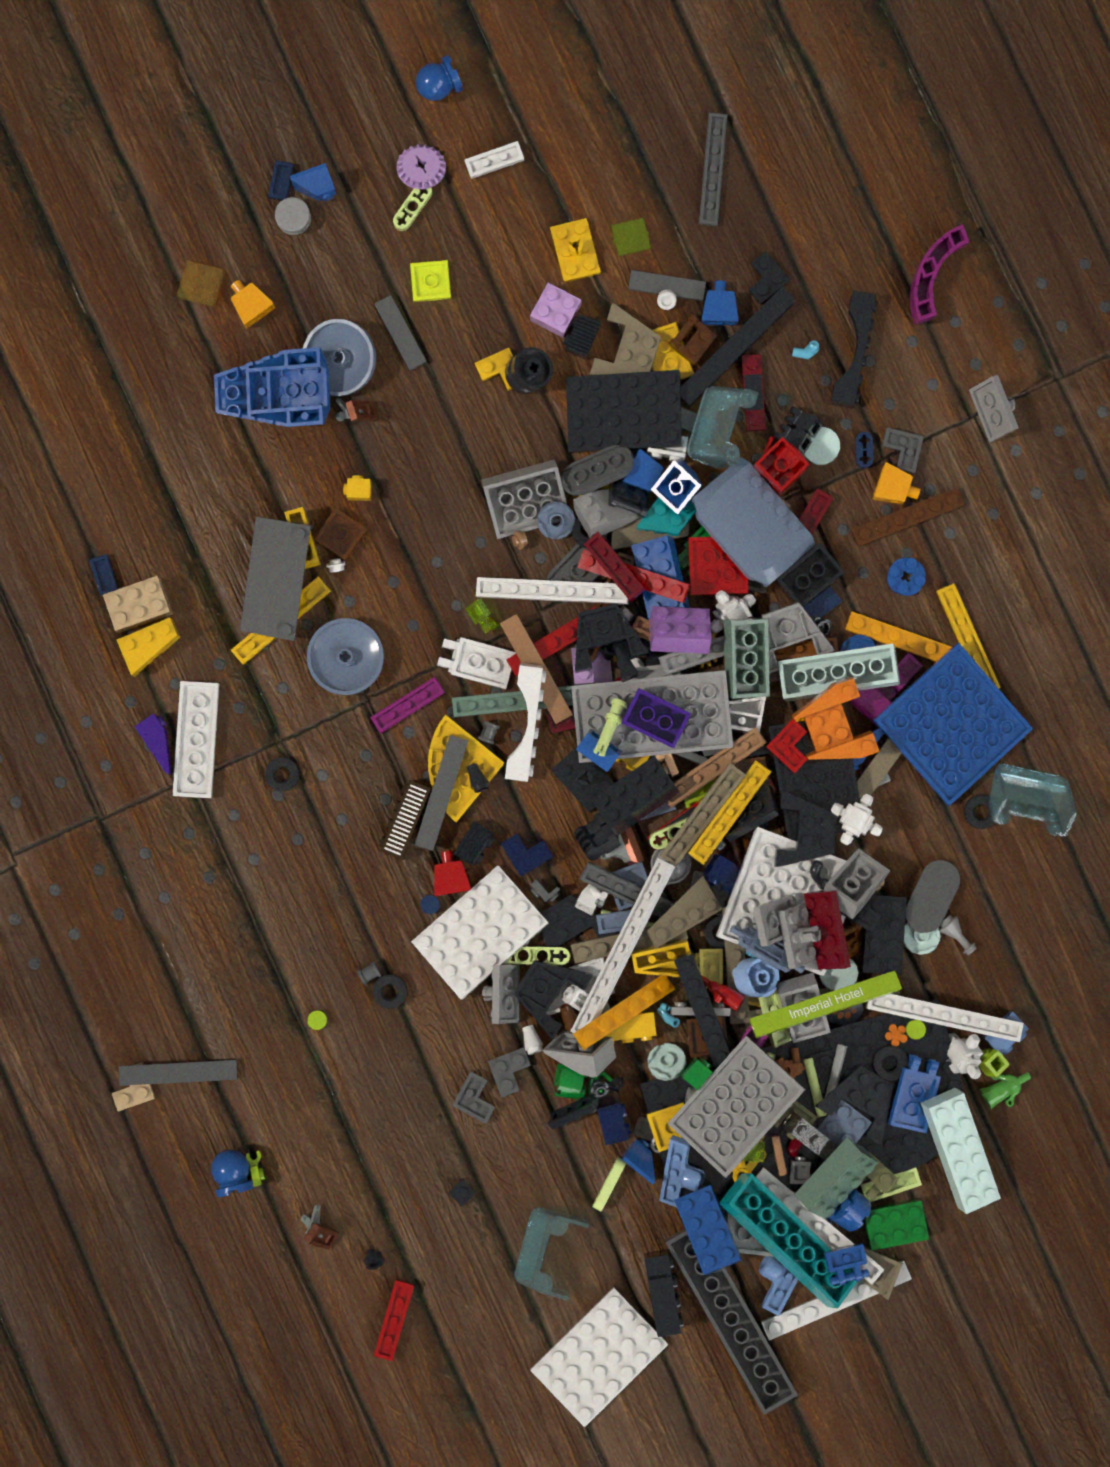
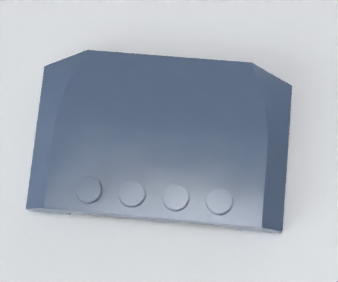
M742 457L691 499L695 505V514L699 523L747 579L758 581L765 587L770 585L816 545L810 532L752 464Z

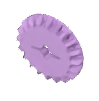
M417 144L414 147L410 146L407 150L404 149L397 161L399 178L404 184L415 189H428L437 185L444 177L446 171L444 156L440 154L439 150H435L433 146L429 147L426 144L424 146ZM418 162L424 165V170L418 167Z

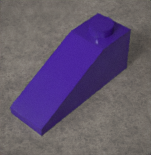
M152 714L134 727L165 773L170 775L173 772L168 734L164 727L167 724L161 715L157 717L156 714Z

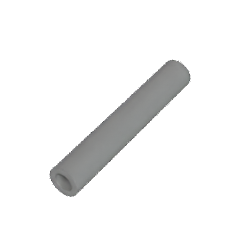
M837 1045L825 1097L838 1086L847 1050L845 1045Z

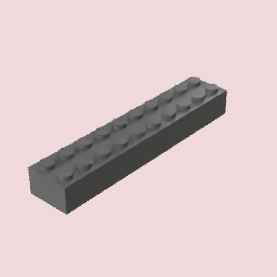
M685 1228L666 1238L665 1242L763 1414H767L798 1395L726 1268L703 1275Z

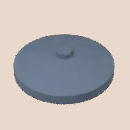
M331 319L319 324L310 332L303 348L321 347L329 368L330 395H350L361 390L369 382L376 366V350L370 335L364 328L349 320Z
M341 618L324 624L315 632L308 645L307 664L312 677L322 688L334 694L354 695L366 690L377 680L383 668L384 651L379 637L368 625L355 619Z

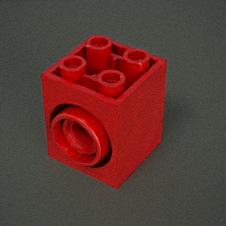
M782 437L753 467L775 493L781 496L805 473L809 463L793 444L787 442Z

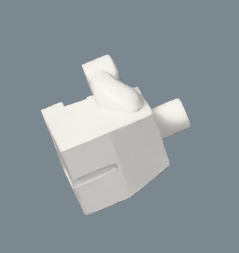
M588 884L581 892L575 907L592 915L596 906L602 908L608 893L600 892L601 889Z

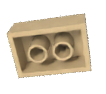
M158 576L103 595L114 629L118 633L173 614L161 578Z

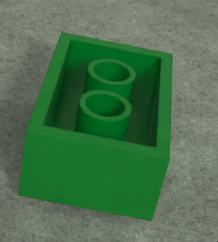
M919 1198L871 1207L868 1218L865 1216L863 1219L868 1246L872 1251L929 1240L922 1201Z

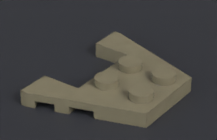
M612 303L607 321L623 325L625 330L614 363L595 358L590 375L650 372L661 336Z

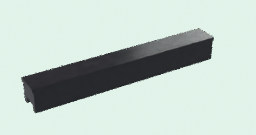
M783 286L681 386V402L688 409L794 305L795 299Z

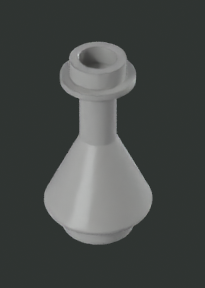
M950 914L946 916L940 925L939 931L957 939L965 949L963 953L970 955L976 949L975 943L970 944L962 935L957 916L952 917Z

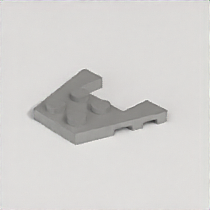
M799 602L762 614V618L768 619L769 674L779 671L774 654L775 650L811 638L817 655L834 651L832 645Z

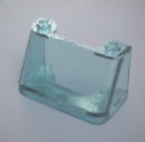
M708 387L704 391L688 443L687 453L690 458L717 469L737 466L740 451L729 440L739 407L751 408L754 406L758 392L744 388Z

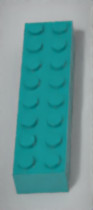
M742 1173L719 1204L826 1307H840L858 1281L852 1280L844 1285L839 1286V1284L831 1286L829 1278L835 1277L836 1272H828L824 1252L831 1251V1249L752 1173ZM851 1268L843 1270L844 1274L853 1272Z

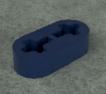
M861 432L855 438V461L859 468L867 469L874 460L873 438L870 433ZM862 436L869 440L865 445V449H863V443L859 442ZM863 452H866V458L870 460L867 461L866 465L863 464V461H860L863 457Z

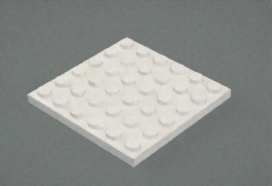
M759 827L755 828L716 937L738 944L739 937L730 932V928L732 925H735L743 930L749 926L755 930L753 925L756 923L752 922L754 907L784 895H792L793 905L805 903L804 893L823 891L817 887V884L811 877V864L815 860L823 863L820 877L830 880L846 863V860L833 855H826L781 867H774L775 849L795 851L796 841ZM825 881L822 882V887L824 888L826 885ZM841 915L842 923H843L844 920H845V917H844L843 915ZM816 960L803 965L805 970L821 976L825 975L826 969L818 970Z

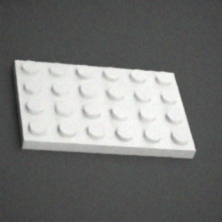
M497 866L411 942L456 995L463 1000L492 974L493 965L505 963L549 923L505 872Z
M613 1287L530 1371L585 1427L668 1343L662 1337L657 1336L656 1330Z

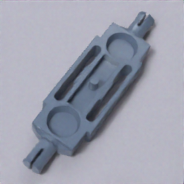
M735 925L731 926L730 932L739 937L738 945L745 948V951L777 970L781 969L784 972L791 970L788 967L783 943L778 941L769 946L761 947L758 929L754 930L747 926L742 930ZM800 966L794 970L802 973L805 966Z

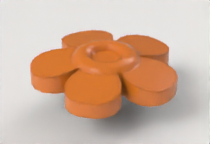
M895 1024L889 1026L890 1032L885 1034V1038L888 1041L892 1040V1046L897 1047L900 1042L905 1043L907 1041V1036L902 1035L906 1032L904 1026H899L898 1029Z

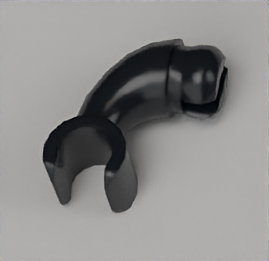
M815 860L811 864L810 874L817 887L824 890L822 882L825 881L827 883L829 880L820 877L823 863Z

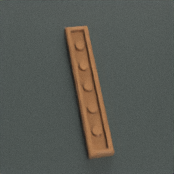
M517 614L501 622L500 625L521 663L543 665V671H546L545 683L541 682L540 690H544L543 703L555 724L572 716L569 707Z
M754 727L735 740L733 748L722 749L675 781L674 784L680 793L667 801L670 808L719 776L729 763L735 765L767 742L758 729Z

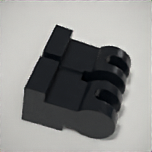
M791 407L789 413L794 417L785 416L784 421L790 426L780 424L779 429L784 433L775 432L773 437L777 441L783 437L804 455L813 442L810 437H816L823 423L818 416L810 415L796 407Z
M600 812L593 815L594 820L585 826L578 827L574 831L575 839L578 841L586 857L592 861L600 858L604 852L608 854L621 846V843L609 828Z

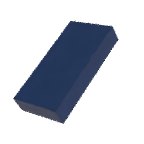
M275 160L268 194L269 199L282 201L288 198L291 186L290 176L293 175L294 164Z
M108 554L90 559L89 562L100 596L102 597L104 594L118 590L119 587Z
M830 586L805 605L803 609L814 622L816 617H823L841 603L842 600Z

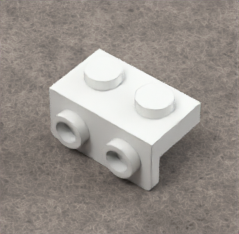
M682 436V447H648L647 454L653 459L665 457L669 458L671 462L674 460L684 461L688 437Z

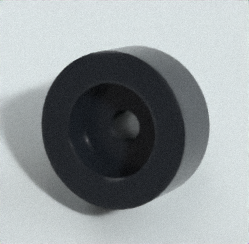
M373 1249L366 1252L367 1256L364 1258V1263L368 1270H375L384 1264L385 1260L381 1252H374Z

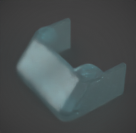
M542 1207L534 1208L529 1216L514 1276L516 1281L539 1293L569 1301V1292L553 1288L552 1278L548 1274L540 1272L550 1234L556 1236L566 1233L569 1223L588 1228L589 1220Z

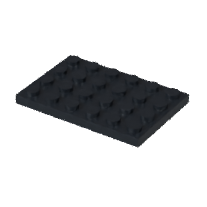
M680 370L566 377L569 453L598 452L612 445L625 446L630 450L648 449V447H682Z
M799 721L797 723L807 732L794 746L806 757L805 754L815 751L805 721ZM787 724L769 726L768 730L770 741H772ZM773 754L779 793L780 791H785L830 812L834 803L843 805L844 809H846L848 804L854 805L855 802L861 804L853 758L808 759L796 773H793ZM782 809L787 838L796 840L799 811ZM840 815L837 816L836 833L846 832L841 829L843 824L839 823L842 817Z

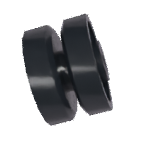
M535 347L525 348L510 358L505 368V377L509 386L521 394H531L548 384L553 374V365L549 356L543 350Z

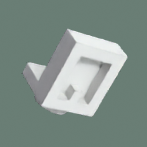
M571 984L564 991L562 1000L578 1011H581L589 994Z

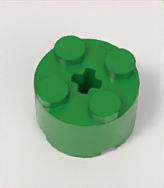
M557 1064L554 1086H558V1090L554 1091V1096L576 1100L579 1097L583 1098L585 1094L583 1081L584 1078L587 1079V1075H580L563 1064Z

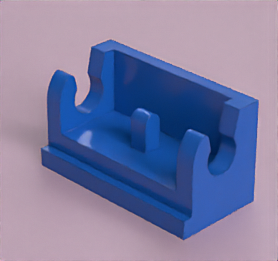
M590 729L576 750L608 772L622 751L609 743L605 756H599V752L595 754L593 751L600 735Z

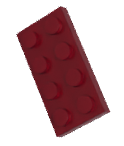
M836 890L804 893L810 927L817 926L819 927L818 930L821 931L820 941L813 942L816 950L818 970L846 969L851 967Z

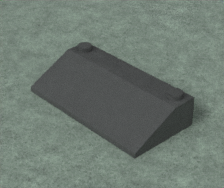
M256 517L240 631L280 639L297 640L298 635L295 634L309 536L313 525Z

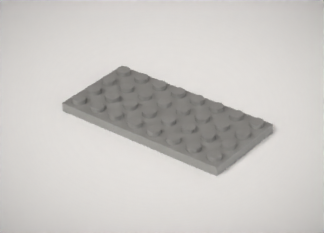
M726 670L635 679L623 683L622 681L571 686L577 747L590 729L601 735L606 723V713H609L612 707V699L623 700L628 704L629 708L638 688L690 712L691 715L675 748H671L621 722V724L617 725L610 741L611 744L622 751L617 759L733 748ZM627 708L626 710H624V712H623V715H622V717H621V718H622V721H623V719H624V717H625V714H626L628 708ZM578 752L579 763L592 762Z

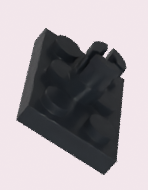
M576 748L551 769L555 776L589 813L596 807L591 799L614 784L594 762L579 763Z
M769 784L760 788L726 833L725 837L729 842L753 829L755 830L757 827L766 829L768 821L779 815L773 788Z

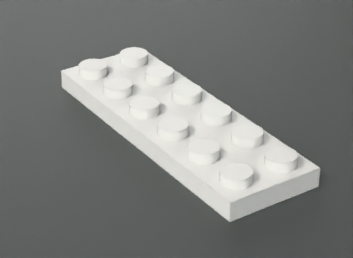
M180 681L173 796L212 798L219 683Z

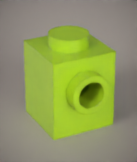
M984 1049L982 1051L984 1054L980 1056L981 1063L979 1067L986 1076L997 1078L1010 1065L1000 1051L996 1049Z

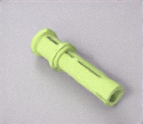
M612 699V707L609 713H606L605 726L593 751L595 754L599 752V756H605L617 725L622 722L623 712L628 708V704L623 700Z

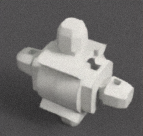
M722 590L716 593L718 604H716L717 610L713 611V614L717 620L711 623V631L718 633L723 630L725 619H745L751 617L752 613L749 608L756 602L754 596L747 594L741 599L735 595L728 596Z
M868 794L863 795L860 800L861 804L857 802L854 805L848 804L846 809H844L843 805L834 803L831 812L836 816H842L839 823L843 824L841 829L846 832L842 834L840 842L847 846L852 842L853 835L859 837L860 834L865 836L867 831H870V834L880 836L883 830L877 823H872L875 817L871 815L872 810L868 806H871L873 797Z
M950 1033L951 1043L947 1052L949 1059L946 1061L952 1062L949 1065L954 1074L959 1072L961 1074L968 1073L972 1079H978L981 1075L978 1067L981 1063L980 1056L984 1054L978 1046L980 1038L978 1035L972 1034L967 1039H960L955 1033Z

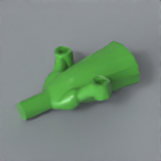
M1028 1072L1019 1077L1010 1074L1006 1076L1000 1074L997 1078H991L1002 1081L981 1088L980 1093L989 1109H992L1004 1099H1006L1005 1104L1012 1107L1015 1096L1020 1093L1021 1084L1030 1080L1031 1076Z

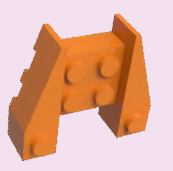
M853 677L832 683L809 703L792 714L794 720L804 717L815 748V751L805 754L808 759L863 758L880 752L874 734L871 731L852 736L841 703L860 697Z

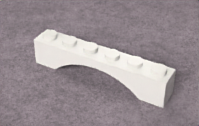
M520 663L517 685L526 701L528 725L521 743L508 756L505 779L528 782L529 776L533 777L534 765H530L531 758H535L536 747L533 746V741L538 739L539 728L535 726L536 720H540L541 709H538V703L543 701L544 690H540L541 682L545 683L546 671H543V665Z

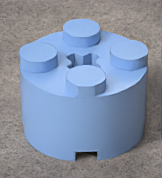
M758 958L742 960L732 972L737 990L746 997H767L776 991L779 971Z

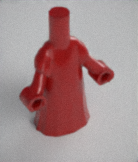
M702 976L705 986L713 994L715 1002H723L736 1012L740 1009L746 998L745 995L730 986L711 981Z

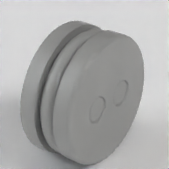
M289 197L277 205L275 220L278 227L284 233L299 235L309 227L311 214L303 200Z

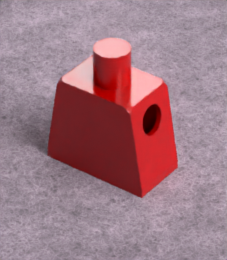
M452 850L441 852L442 864H437L434 868L435 896L471 890L462 860L454 861Z

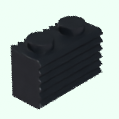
M581 313L578 318L574 317L571 328H573L571 335L567 334L563 342L565 351L586 360L601 322Z
M474 821L454 854L472 866L475 863L479 865L485 856L482 854L485 847L490 848L495 840L492 837L494 833Z

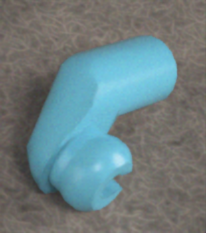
M813 340L804 349L794 347L792 357L810 359L818 353L819 343Z
M661 1003L657 1009L658 1014L667 1024L674 1028L678 1027L680 1020L668 1013L670 1010L669 1005Z

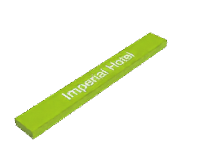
M892 971L750 1018L749 1021L755 1037L759 1038L900 991L902 987L896 972Z

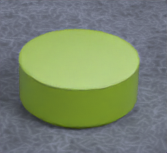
M316 1010L309 1014L308 1025L312 1029L320 1030L326 1026L327 1016L324 1012Z
M911 1020L906 1025V1033L912 1039H920L925 1035L926 1027L920 1020Z

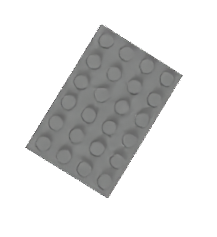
M745 1036L668 1124L727 1178L806 1089L748 1036Z

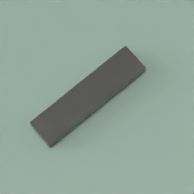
M631 270L628 290L659 295L663 290H671L675 293L676 298L703 302L706 282Z
M390 295L375 303L374 305L409 371L427 363L392 296Z

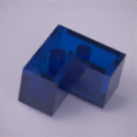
M518 834L500 843L520 877L553 858L544 840L528 850Z
M714 854L703 875L707 876L706 881L716 886L720 884L723 886L721 890L731 895L740 868L723 856Z
M618 1100L598 1105L597 1111L605 1144L609 1145L628 1140L627 1135H630L631 1132L629 1123H624V1118L627 1117L624 1104L620 1105Z

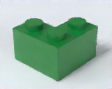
M695 1057L681 1076L696 1090H699L713 1071L710 1070L711 1065L702 1057L698 1060Z

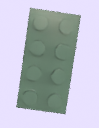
M745 618L724 620V660L729 698L770 696L768 619Z
M847 1137L794 1195L808 1211L826 1220L827 1217H830L835 1212L838 1205L848 1198L851 1191L861 1184L863 1178L874 1170L878 1162L863 1146Z

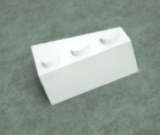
M766 697L729 701L732 731L747 733L756 727L760 732Z

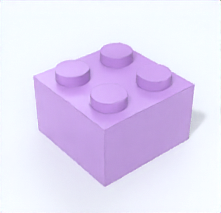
M547 283L530 315V321L564 338L581 307L582 300Z

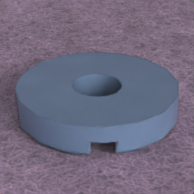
M552 501L540 509L537 515V524L544 536L551 539H562L572 532L575 516L573 510L567 504L561 501ZM554 516L561 517V522L558 525L551 523V519Z

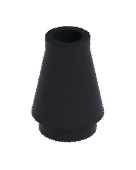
M473 763L467 766L471 789H474L475 793L488 789L489 781L478 764Z

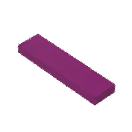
M434 676L370 718L381 734L445 692Z

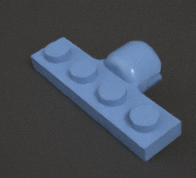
M673 1135L669 1142L659 1201L677 1208L674 1200L681 1197L682 1189L686 1188L694 1192L699 1190V1187L703 1185L705 1172L688 1164L690 1144L685 1139Z
M765 1256L759 1266V1273L771 1280L772 1285L761 1307L779 1316L798 1279L775 1257Z

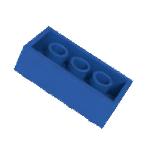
M663 536L631 545L636 567L684 582L674 537ZM646 590L642 592L648 620L652 606L690 608L687 596L685 603Z
M709 1185L674 1200L703 1275H708L742 1261L713 1186Z

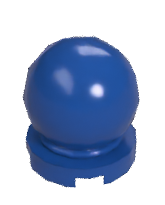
M449 55L441 57V64L429 63L419 70L416 77V88L423 98L430 101H439L447 97L451 89L455 93L463 91L461 80L457 70H453L450 62L452 60Z
M226 1149L214 1157L211 1164V1174L214 1181L220 1185L219 1188L215 1189L217 1198L228 1196L229 1193L236 1189L240 1193L254 1188L253 1180L247 1179L250 1172L249 1162L246 1156L238 1150Z

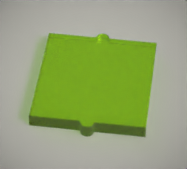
M643 218L611 225L614 236L613 243L616 244L618 256L651 249L648 239L649 232L646 231Z

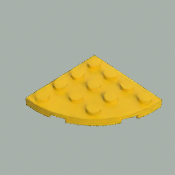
M445 715L437 726L431 741L428 755V772L433 789L449 736L452 735L468 740L446 813L457 823L481 793H475L474 789H471L467 766L477 763L490 782L505 763Z

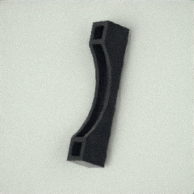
M853 290L851 294L848 315L855 329L856 350L850 368L833 385L830 405L852 409L854 404H858L860 393H857L858 385H862L863 374H860L861 368L865 367L867 360L864 352L865 349L869 348L871 340L868 337L869 330L872 331L874 319H871L872 312H876L878 301H875V294Z
M693 950L675 956L674 962L714 1067L717 1069L731 1053V1050L711 1003Z

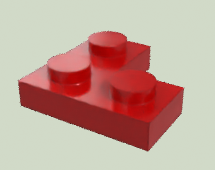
M792 719L766 748L793 773H796L808 759L794 745L807 731Z

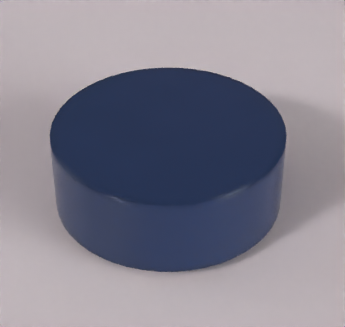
M427 895L421 900L420 907L424 913L434 914L439 910L440 902L437 897Z

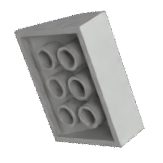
M555 460L481 480L497 539L514 535L515 531L525 532L539 528L537 515L545 504L552 501H561L567 504ZM554 516L551 519L552 524L561 522L560 516Z

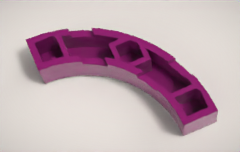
M963 224L953 228L939 238L925 253L916 268L910 290V308L914 325L932 320L937 315L933 298L934 280L944 260L969 243Z

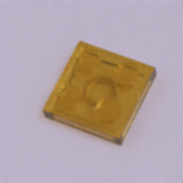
M186 260L177 298L214 307L224 270Z

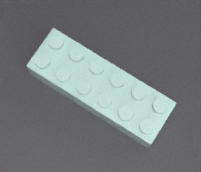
M894 644L778 661L782 694L786 702L814 698L832 683L848 677L854 678L858 691L900 685Z
M953 1088L922 1102L921 1106L957 1207L965 1214H968L1001 1199L965 1094L957 1088Z

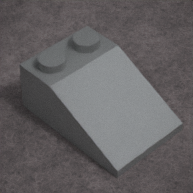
M609 489L592 491L573 499L574 512L590 538L597 532L601 535L607 534L641 517L623 508L609 506Z
M858 848L826 883L823 891L836 890L840 911L853 919L865 906L890 870Z
M814 973L776 983L783 1007L820 995ZM826 1015L789 1027L793 1043L831 1033Z
M562 1031L543 1049L546 1055L578 1074L589 1077H597L616 1058L612 1037L605 1036L583 1050L574 1037V1033H569L568 1031Z

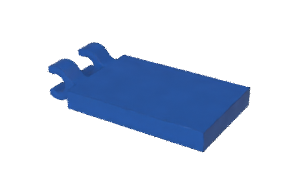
M910 1054L908 1068L903 1067L888 1124L927 1133L928 1122L921 1103L935 1097L941 1079V1076L936 1075L939 1062L927 1059L926 1072L918 1071L921 1058Z

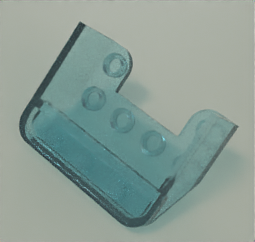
M1005 764L997 766L989 798L993 822L1008 824L1011 820V814L1027 817L1032 820L1045 821L1046 828L1051 835L1066 837L1077 815L1069 782L1063 777Z

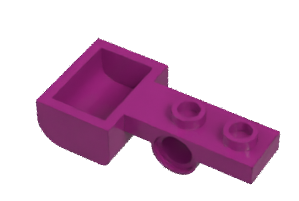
M907 653L897 664L900 685L859 691L860 697L849 701L876 728H878V725L873 719L892 703L891 699L923 666L910 653Z

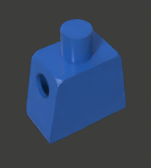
M715 281V291H707L701 323L704 325L737 326L738 313L734 291H726V281Z
M638 449L633 456L634 467L627 476L621 478L620 482L649 493L661 477L660 475L664 468L643 450Z

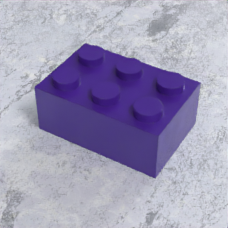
M638 688L622 724L671 748H675L691 713Z

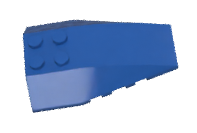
M321 347L283 350L277 354L269 355L260 360L249 362L243 366L214 375L215 412L218 414L285 427L325 424L330 410L329 368Z

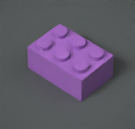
M652 606L649 618L651 651L708 654L712 640L710 609Z

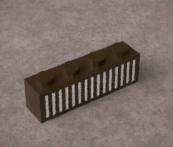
M411 780L408 783H404L401 790L403 797L401 801L397 800L393 810L396 812L394 819L390 818L386 829L389 830L387 836H382L379 843L381 852L403 860L431 793V788Z

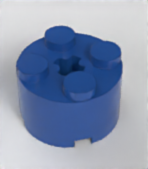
M853 1189L848 1198L843 1203H840L835 1212L828 1218L846 1231L857 1230L864 1224L862 1222L864 1217L868 1218L871 1211V1202L859 1191Z

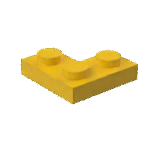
M506 348L475 363L482 381L500 374L507 390L512 389L505 377L506 364L513 357L510 348Z

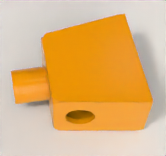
M237 280L231 285L236 294L230 299L246 329L275 309L274 303L253 283L245 287L240 280Z
M886 462L883 465L872 500L903 504L907 496L917 500L921 489L911 486L912 475Z

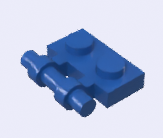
M862 1243L824 1252L828 1272H836L835 1277L829 1278L831 1286L839 1284V1286L844 1285L852 1280L860 1281L864 1277L869 1276L868 1269L861 1270L860 1265L867 1264ZM853 1267L852 1273L844 1274V1269Z

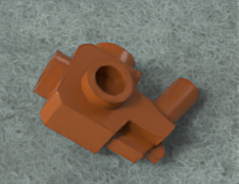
M792 1048V1060L785 1061L783 1057L775 1062L792 1078H796L797 1075L802 1074L805 1068L803 1063H800L799 1049Z

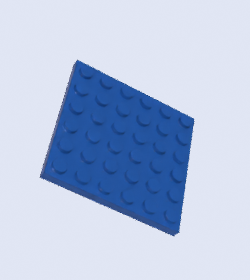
M956 643L873 719L947 806H950L1033 729L960 643Z

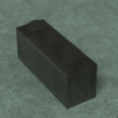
M794 1111L781 1126L825 1161L838 1148V1145Z

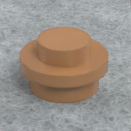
M523 531L514 532V536H512L513 545L521 550L528 544L527 537Z

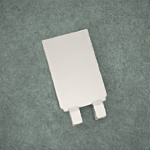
M462 637L457 639L456 642L444 639L442 647L454 650L451 660L439 657L437 666L449 668L448 672L451 673L450 675L506 690L511 673V667L506 659L515 655L516 652Z

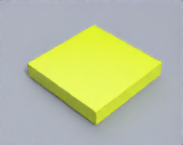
M448 260L410 263L413 302L451 299Z

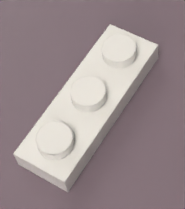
M516 141L465 159V164L470 178L473 179L522 162L524 157L520 145Z

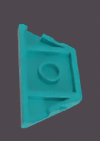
M658 497L645 518L637 525L636 530L654 531L656 534L665 533L669 536L678 537L696 513L695 505L690 500L678 515Z

